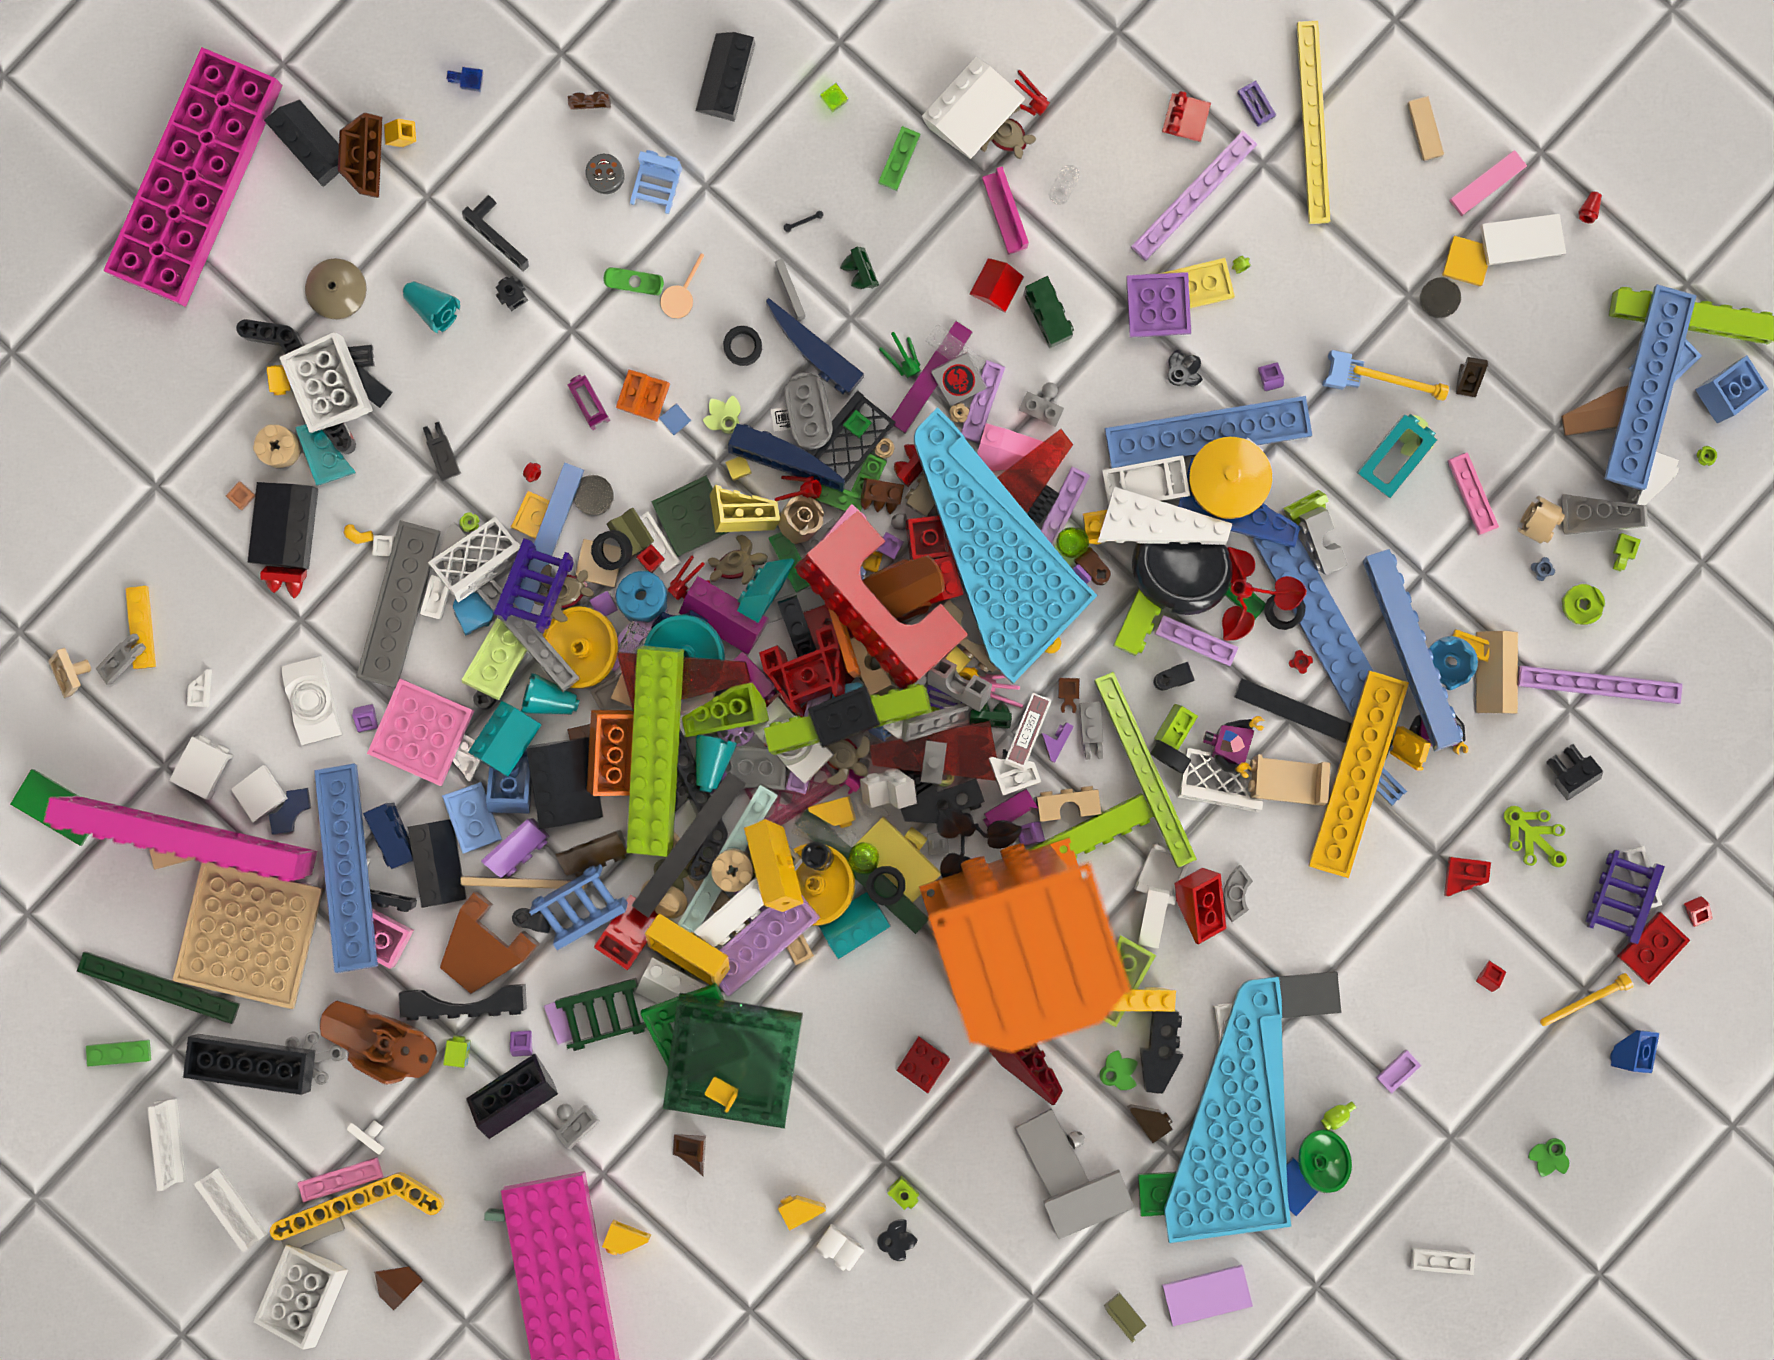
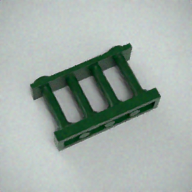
M636 978L555 1000L556 1008H562L566 1013L573 1042L566 1045L567 1049L573 1048V1051L584 1049L585 1044L628 1032H633V1035L645 1032L644 1028H647L645 1022H640L633 992H635L634 988L638 986ZM621 991L626 997L633 1024L624 1028L620 1027L613 997H615L614 993ZM599 997L605 1000L613 1031L602 1034L593 1006L594 999ZM581 1002L583 1006L585 1005L593 1036L584 1039L580 1037L573 1008H575L574 1004Z

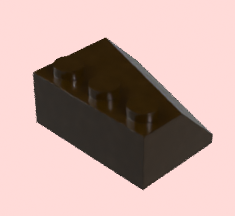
M618 830L572 847L569 850L561 851L555 855L566 876L575 873L576 877L583 875V872L591 866L595 868L601 864L604 867L607 866L606 861L611 859L614 860V863L625 859L627 844L622 831Z

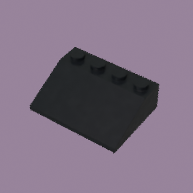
M257 482L247 563L309 569L318 488L298 484Z
M590 737L530 745L526 748L539 829L559 827L603 817L600 796H592L587 791Z

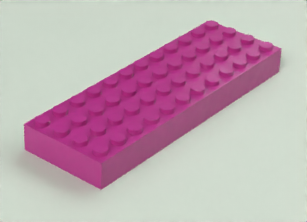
M201 47L105 265L104 272L181 306H187L265 128L266 122L264 120L271 114L283 85L276 78Z
M81 796L50 797L44 820L45 823L51 824L50 827L54 829H72V833L81 835L92 833L93 838H113L112 842L119 844L134 843L133 847L142 849L154 847V851L158 853L175 852L174 856L195 857V861L202 863L215 861L216 866L228 868L229 866H236L237 871L247 873L249 871H257V875L263 877L276 875L278 880L285 882L295 881V879L300 880V878L312 875L318 852L312 849Z
M577 1172L505 1186L501 1190L531 1360H620L586 1172Z

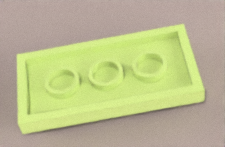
M496 619L462 678V683L497 700L501 698L527 652L500 619Z

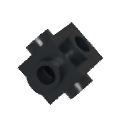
M513 276L501 279L498 282L499 285L495 287L499 292L496 294V297L502 305L506 303L511 312L529 301L523 293L526 290L520 279L516 281Z

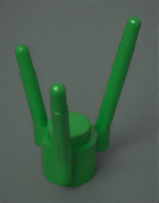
M891 332L905 360L901 363L902 367L882 347L879 350L899 371L901 376L905 375L906 378H910L921 371L919 368L921 364L917 359L911 338L907 337L912 358H908L895 332Z

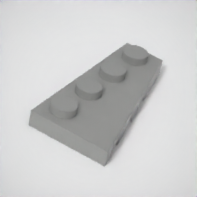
M1562 494L1563 514L1565 515L1563 524L1564 534L1566 535L1648 527L1647 506Z

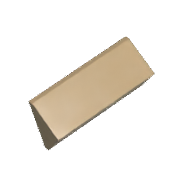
M1476 632L1477 637L1489 642V645L1484 644V656L1489 648L1488 662L1478 660L1476 670V713L1518 714V632Z

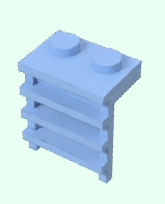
M640 151L638 158L640 167L630 204L634 205L636 198L666 206L665 213L669 214L682 171L681 164L673 156L667 155L664 158L658 156V153L654 151ZM642 175L673 183L672 188L669 189L641 181ZM639 187L669 194V199L667 201L637 192Z

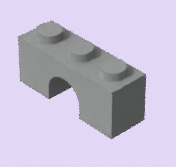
M1320 506L1300 515L1301 523H1299L1302 533L1306 534L1308 539L1306 546L1315 558L1312 560L1315 569L1326 575L1347 566L1348 564L1341 546L1336 543L1323 546L1322 538L1324 534L1334 529L1328 510Z
M942 658L928 671L927 683L979 712L990 698L991 683L976 675L970 681L962 678L956 670L957 665L945 658Z

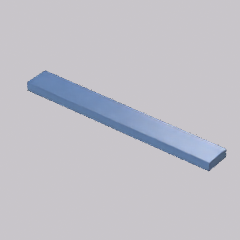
M564 462L534 542L536 551L553 556L585 470ZM533 559L530 560L528 568L529 570L541 573L543 567L549 565V563ZM526 577L522 580L520 586L522 589L538 594L542 584L539 581ZM520 596L514 600L515 605L519 609L532 612L535 604L534 601Z

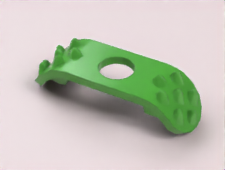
M614 267L606 269L603 279L604 284L609 288L651 295H660L664 284L661 275ZM634 275L641 279V284L636 288L632 287L629 283L630 278Z

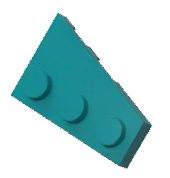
M306 424L295 427L316 486L356 473L343 455L334 447L322 429L311 433Z

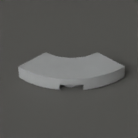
M455 522L451 524L444 535L441 553L467 536ZM458 549L455 551L454 557L464 558L463 550ZM442 561L445 570H447L449 561ZM452 562L451 570L459 571L463 563ZM450 575L452 580H454L458 576Z
M1242 865L1234 869L1224 889V906L1231 922H1234L1249 910L1246 905L1245 894L1253 880Z

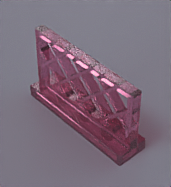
M826 765L819 770L825 772L828 778L832 776ZM814 775L811 781H809V791L806 794L770 789L779 791L777 802L773 803V805H776L774 814L768 818L765 816L764 819L782 826L840 787L829 784L827 780L822 783L814 782ZM755 788L744 789L750 800L753 798L751 791ZM782 792L793 794L792 801L788 805L779 804Z

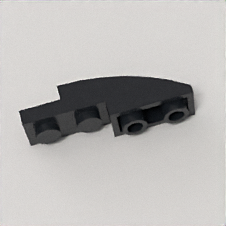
M797 595L778 601L777 603L797 658L816 651Z

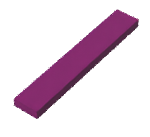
M955 321L891 417L896 422L894 427L906 434L938 386L931 371L958 356L973 332Z

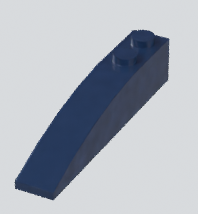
M768 298L766 303L776 322L799 353L819 372L818 376L826 382L830 380L834 383V388L842 395L844 393L850 395L864 378V373Z
M736 424L728 443V453L797 477L807 478L813 476L814 480L819 481L823 486L841 492L844 491L845 479L810 453L773 436L767 431L761 432L746 424Z

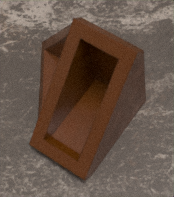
M674 1134L673 1155L681 1158L704 1177L706 1136Z
M410 1266L375 1271L379 1297L393 1310L423 1281Z

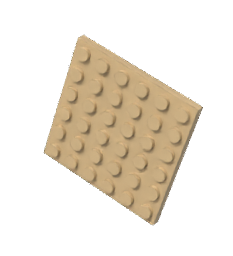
M214 862L201 863L172 981L294 1009L324 888L294 881H280L277 877L273 876L263 877L252 871H249V873L237 871L235 867H219Z

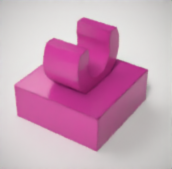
M849 770L847 780L839 784V786L842 787L846 784L850 788L848 794H851L853 791L856 793L861 787L860 779L865 777L855 774L853 770Z

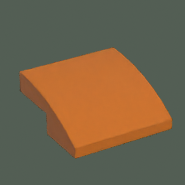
M628 370L616 408L657 422L670 383L650 377L647 374Z

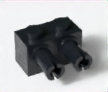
M1574 744L1563 751L1574 764L1572 768L1567 769L1557 755L1546 762L1557 775L1555 786L1567 801L1602 779L1603 770L1590 755L1584 758Z

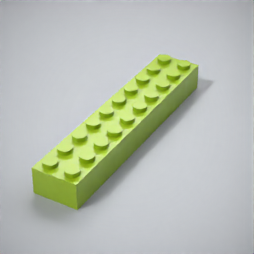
M642 646L637 649L627 853L667 857L673 849L684 649Z

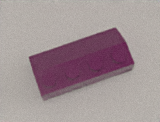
M697 576L679 610L680 615L690 610L708 620L707 623L716 630L722 640L748 655L769 622V618L765 615L757 623L737 611L740 605L737 602L738 599Z

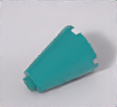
M415 281L407 283L403 288V298L435 333H438V330L443 332L448 329L457 318L455 311L456 309L460 310V301L455 296Z
M530 674L529 685L527 684L521 712L572 715L573 711L577 712L580 700L576 699V694L568 690L563 692L555 683L537 674Z
M696 735V785L700 786L701 791L712 793V789H717L736 749V742L728 740L726 742L715 737Z

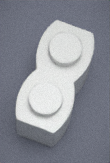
M833 1224L829 1225L816 1245L818 1248L817 1252L825 1258L831 1257L834 1259V1264L841 1270L847 1269L850 1271L864 1251V1247Z

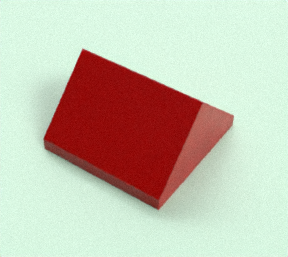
M988 258L970 295L1006 313L1024 276L1008 263Z

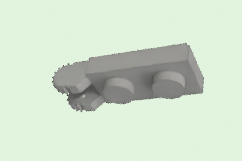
M131 634L122 643H119L96 667L106 685H111L136 657L145 651L146 647L142 643L135 645L131 650L129 648L139 640L137 634Z
M1101 702L1080 703L1082 744L1084 743L1085 760H1089L1091 757L1089 743H1097L1096 753L1098 759H1103Z

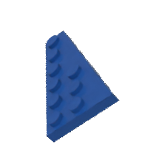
M1191 457L1187 472L1190 496L1180 498L1178 507L1232 523L1230 530L1232 532L1295 548L1300 526L1280 513H1276L1264 503L1253 513L1235 519L1220 518L1205 511L1196 502L1190 489L1189 473L1194 460Z

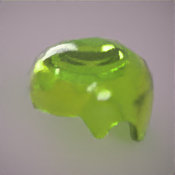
M1065 528L1057 536V549L1063 556L1069 558L1079 557L1088 549V535L1081 528Z
M860 842L850 850L848 861L853 871L858 874L868 875L877 868L879 853L872 844Z

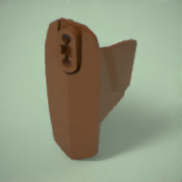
M929 555L915 560H901L862 580L864 585L887 611L902 624H906L926 613L929 607L932 606L927 601L944 591L941 571L937 563Z
M338 1000L330 1004L322 1014L320 1022L321 1036L348 1051L347 1060L355 1069L382 1084L400 1082L406 1077L420 1078L429 1072L436 1057L437 1048L434 1041L421 1030L394 1018ZM405 1046L409 1048L408 1054H405L403 1051ZM426 1055L428 1061L424 1062L420 1056Z

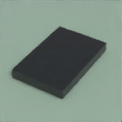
M862 686L808 708L822 748L881 725L867 686Z

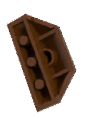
M362 113L339 131L338 172L359 194L379 198L382 117L369 113Z

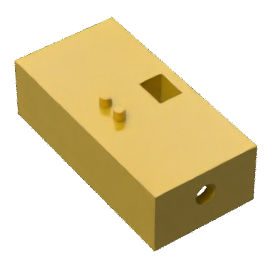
M767 819L745 827L744 830L763 905L784 912L803 904L784 827Z
M660 913L645 932L649 948L709 985L717 983L719 986L730 970L729 959L726 954Z

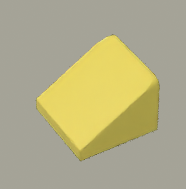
M737 457L725 462L733 481L752 474L745 458Z
M957 646L945 658L957 665L956 670L958 674L971 660Z
M913 827L904 836L918 850L927 841V838Z

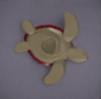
M1020 105L1012 114L1020 110ZM1009 116L980 149L985 152L989 142L992 141L996 147L1014 152L1015 157L1021 159L1026 144H1033L1036 141V137L1034 135H1025L1021 124L1014 119H1010Z
M738 535L736 539L741 546V550L731 551L720 560L714 557L708 559L710 566L715 567L714 572L710 575V580L715 582L720 577L725 579H738L742 577L741 582L743 585H746L755 576V565L765 564L768 556L764 553L751 555L752 542L746 536Z
M546 565L543 567L541 574L551 577L552 566ZM587 570L580 571L578 576H566L551 614L557 621L566 622L568 620L561 608L575 605L583 596H594L593 590L587 588L588 584L585 582L588 578ZM541 582V584H542L545 588H547L548 591H547V592L540 593V595H543V596H546V597H547V596H548V593H549V591H550L551 585H548V584H545V583H542V582ZM534 601V603L537 604V605H540V606H543V605H544V604H541V603H538V602H535V601Z
M867 736L862 737L858 748L848 738L827 746L834 753L827 763L833 769L838 770L837 774L827 779L829 784L838 785L844 783L848 778L849 770H853L859 776L868 775L867 767L862 762H859L860 758L866 757L870 752L871 743Z

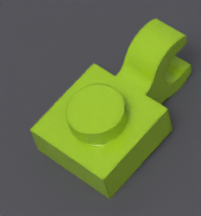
M1624 533L1619 534L1613 551L1614 554L1618 555L1613 565L1614 570L1620 572L1625 570L1628 559H1635L1640 539Z

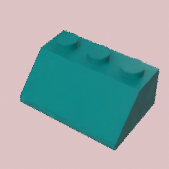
M790 558L770 561L766 563L763 569L759 567L754 576L755 580L752 579L746 587L747 592L743 591L737 601L740 603L737 611L759 623L782 589L795 560Z
M501 701L468 753L508 777L538 732L541 724L517 708Z
M867 892L851 901L849 907L839 918L828 924L819 925L825 939L838 959L891 927L879 905L869 897Z

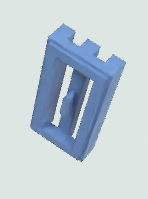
M1383 767L1381 773L1399 792L1397 793L1381 776L1379 782L1394 797L1391 799L1378 785L1376 791L1393 806L1407 791Z

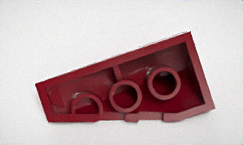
M1037 1044L1014 1052L990 1047L988 1051L1002 1067L1052 1106L1056 1104L1063 1089L1053 1069L1048 1068L1044 1060L1046 1056L1044 1051H1040Z

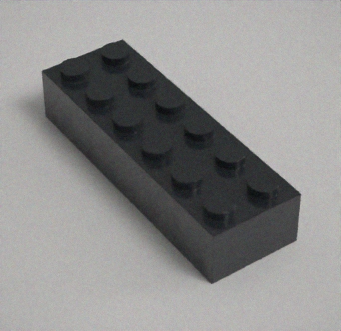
M195 1034L188 1036L183 1078L303 1095L311 1091L316 1050Z

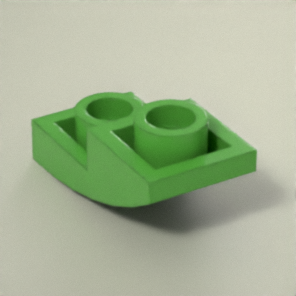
M870 454L865 460L851 491L861 495L864 478L879 480L887 460Z

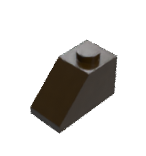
M1132 1104L1127 1106L1152 1143H1155L1173 1130L1170 1126L1173 1121L1166 1112L1162 1114L1159 1109Z

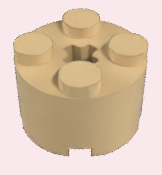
M267 425L255 437L253 450L257 457L265 464L274 468L289 467L300 456L301 447L298 437L283 426ZM276 444L280 446L279 450L275 448Z
M796 496L780 512L779 529L794 544L806 542L822 527L823 509L813 498Z
M1537 496V503L1531 502L1520 521L1523 523L1522 528L1518 527V532L1538 543H1548L1554 535L1552 531L1556 524L1560 525L1565 515L1561 513V507L1541 496Z
M735 848L727 849L714 860L711 870L712 878L715 884L723 891H740L753 878L754 866L752 858L742 850ZM730 865L733 868H738L736 875L728 872Z

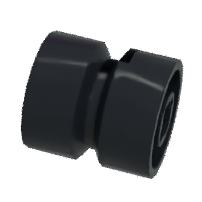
M819 842L808 843L803 848L801 854L804 864L818 871L828 869L834 859L832 850Z

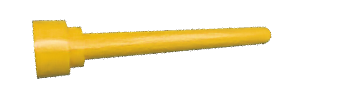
M1355 366L1353 369L1354 373L1431 393L1438 400L1444 401L1448 395L1449 386L1439 383L1433 386L1361 366Z
M1623 973L1617 976L1618 979L1614 983L1542 1018L1540 1024L1547 1026L1617 990L1627 991L1633 988V983L1629 976Z

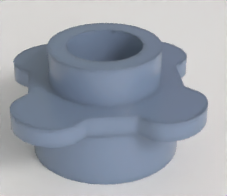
M1543 557L1540 562L1531 565V570L1535 571L1536 578L1539 581H1544L1545 577L1555 574V568H1553L1547 557Z

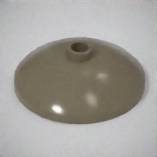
M334 258L320 262L311 270L306 280L305 294L308 303L314 311L328 319H344L353 315L360 309L366 298L367 286L362 272L354 264L344 259ZM331 283L336 284L334 289L329 288Z

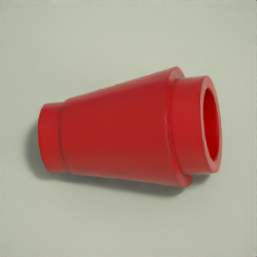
M1590 192V195L1578 211L1579 219L1582 222L1594 223L1598 219L1602 198L1599 192Z

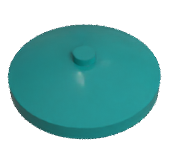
M675 615L662 620L649 632L644 646L684 649L681 697L695 696L709 689L718 680L724 667L725 653L720 636L709 623L692 615Z

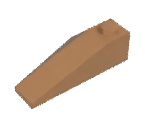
M1628 386L1618 387L1562 415L1564 436L1617 429Z

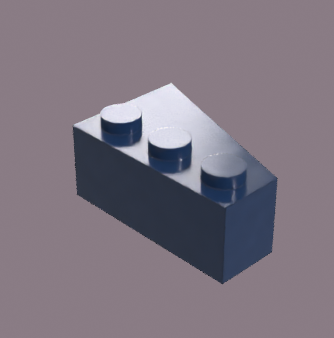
M385 803L363 813L378 847L381 848L384 854L383 859L387 867L390 866L391 869H396L413 861L410 838L395 803Z

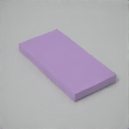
M1242 1265L1162 1284L1173 1326L1253 1307Z

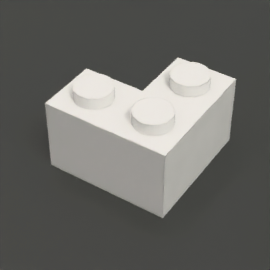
M889 768L883 773H872L867 775L866 778L860 779L863 802L870 808L891 803L897 809L917 804L914 781L899 769Z

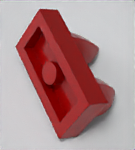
M914 444L904 445L906 455L910 459L909 462H894V470L897 477L907 487L923 471Z
M265 566L260 572V579L265 580L267 587L273 593L279 590L282 582H285L289 594L294 599L301 592L303 581L307 577V569Z

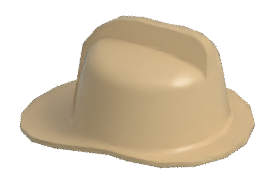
M650 880L645 882V884L642 886L641 892ZM671 886L655 908V911L664 917L676 918L685 912L688 904L687 897L680 889Z

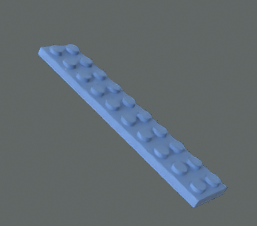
M1658 284L1654 286L1605 472V480L1639 490H1646L1696 295Z
M1306 396L1104 429L1111 469L1182 455L1184 457L1196 456L1206 444L1222 437L1249 438L1255 444L1263 445L1313 436Z
M1298 537L1296 546L1293 548L1259 538L1252 539L1275 582L1281 577L1289 576L1300 580L1305 585L1307 594L1303 600L1306 609L1299 625L1351 717H1354L1368 670L1373 671L1320 574L1315 569L1301 540ZM1297 608L1291 610L1294 616L1297 613Z
M354 763L314 770L334 972L342 973L377 967L357 765Z

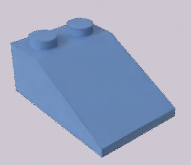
M1748 355L1704 382L1695 390L1715 422L1719 423L1735 416L1765 393L1768 387Z
M527 749L508 777L489 767L486 805L489 813H530L532 780Z

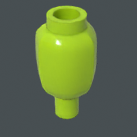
M1352 1101L1347 1105L1334 1106L1324 1114L1323 1119L1320 1121L1326 1130H1336L1349 1120L1350 1112L1357 1107Z

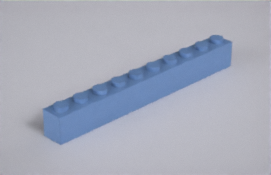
M1390 549L1366 556L1362 562L1409 682L1433 750L1437 751L1456 745L1462 741L1463 733L1460 726L1456 725L1453 707L1448 704L1447 690L1440 683V672L1438 668L1434 667L1432 662L1433 654L1427 648L1425 643L1426 635L1422 629L1420 630L1418 625V614L1415 610L1413 611L1410 604L1412 603L1411 596L1408 591H1405L1403 585L1404 577L1397 570V559L1394 554H1391Z

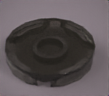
M1444 277L1430 280L1420 293V305L1423 311L1434 318H1446L1452 315L1458 309L1461 302V292L1457 284Z
M588 475L581 478L574 497L577 508L581 512L592 516L605 513L614 501V492L611 484L605 478L598 475Z

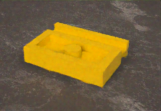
M1397 726L1392 743L1394 747L1390 754L1417 771L1423 770L1422 764L1426 761L1431 743L1404 726Z

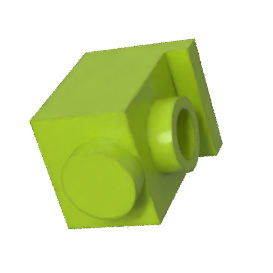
M902 1175L887 1189V1194L904 1210L907 1207L912 1209L919 1201L917 1199L919 1192ZM903 1192H906L909 1196L908 1198L903 1199L901 1198V1194Z

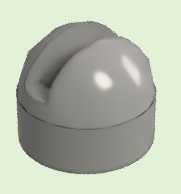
M896 514L892 517L891 525L894 529L905 530L906 514Z
M1080 1131L1067 1134L1068 1140L1074 1149L1084 1144L1085 1137Z

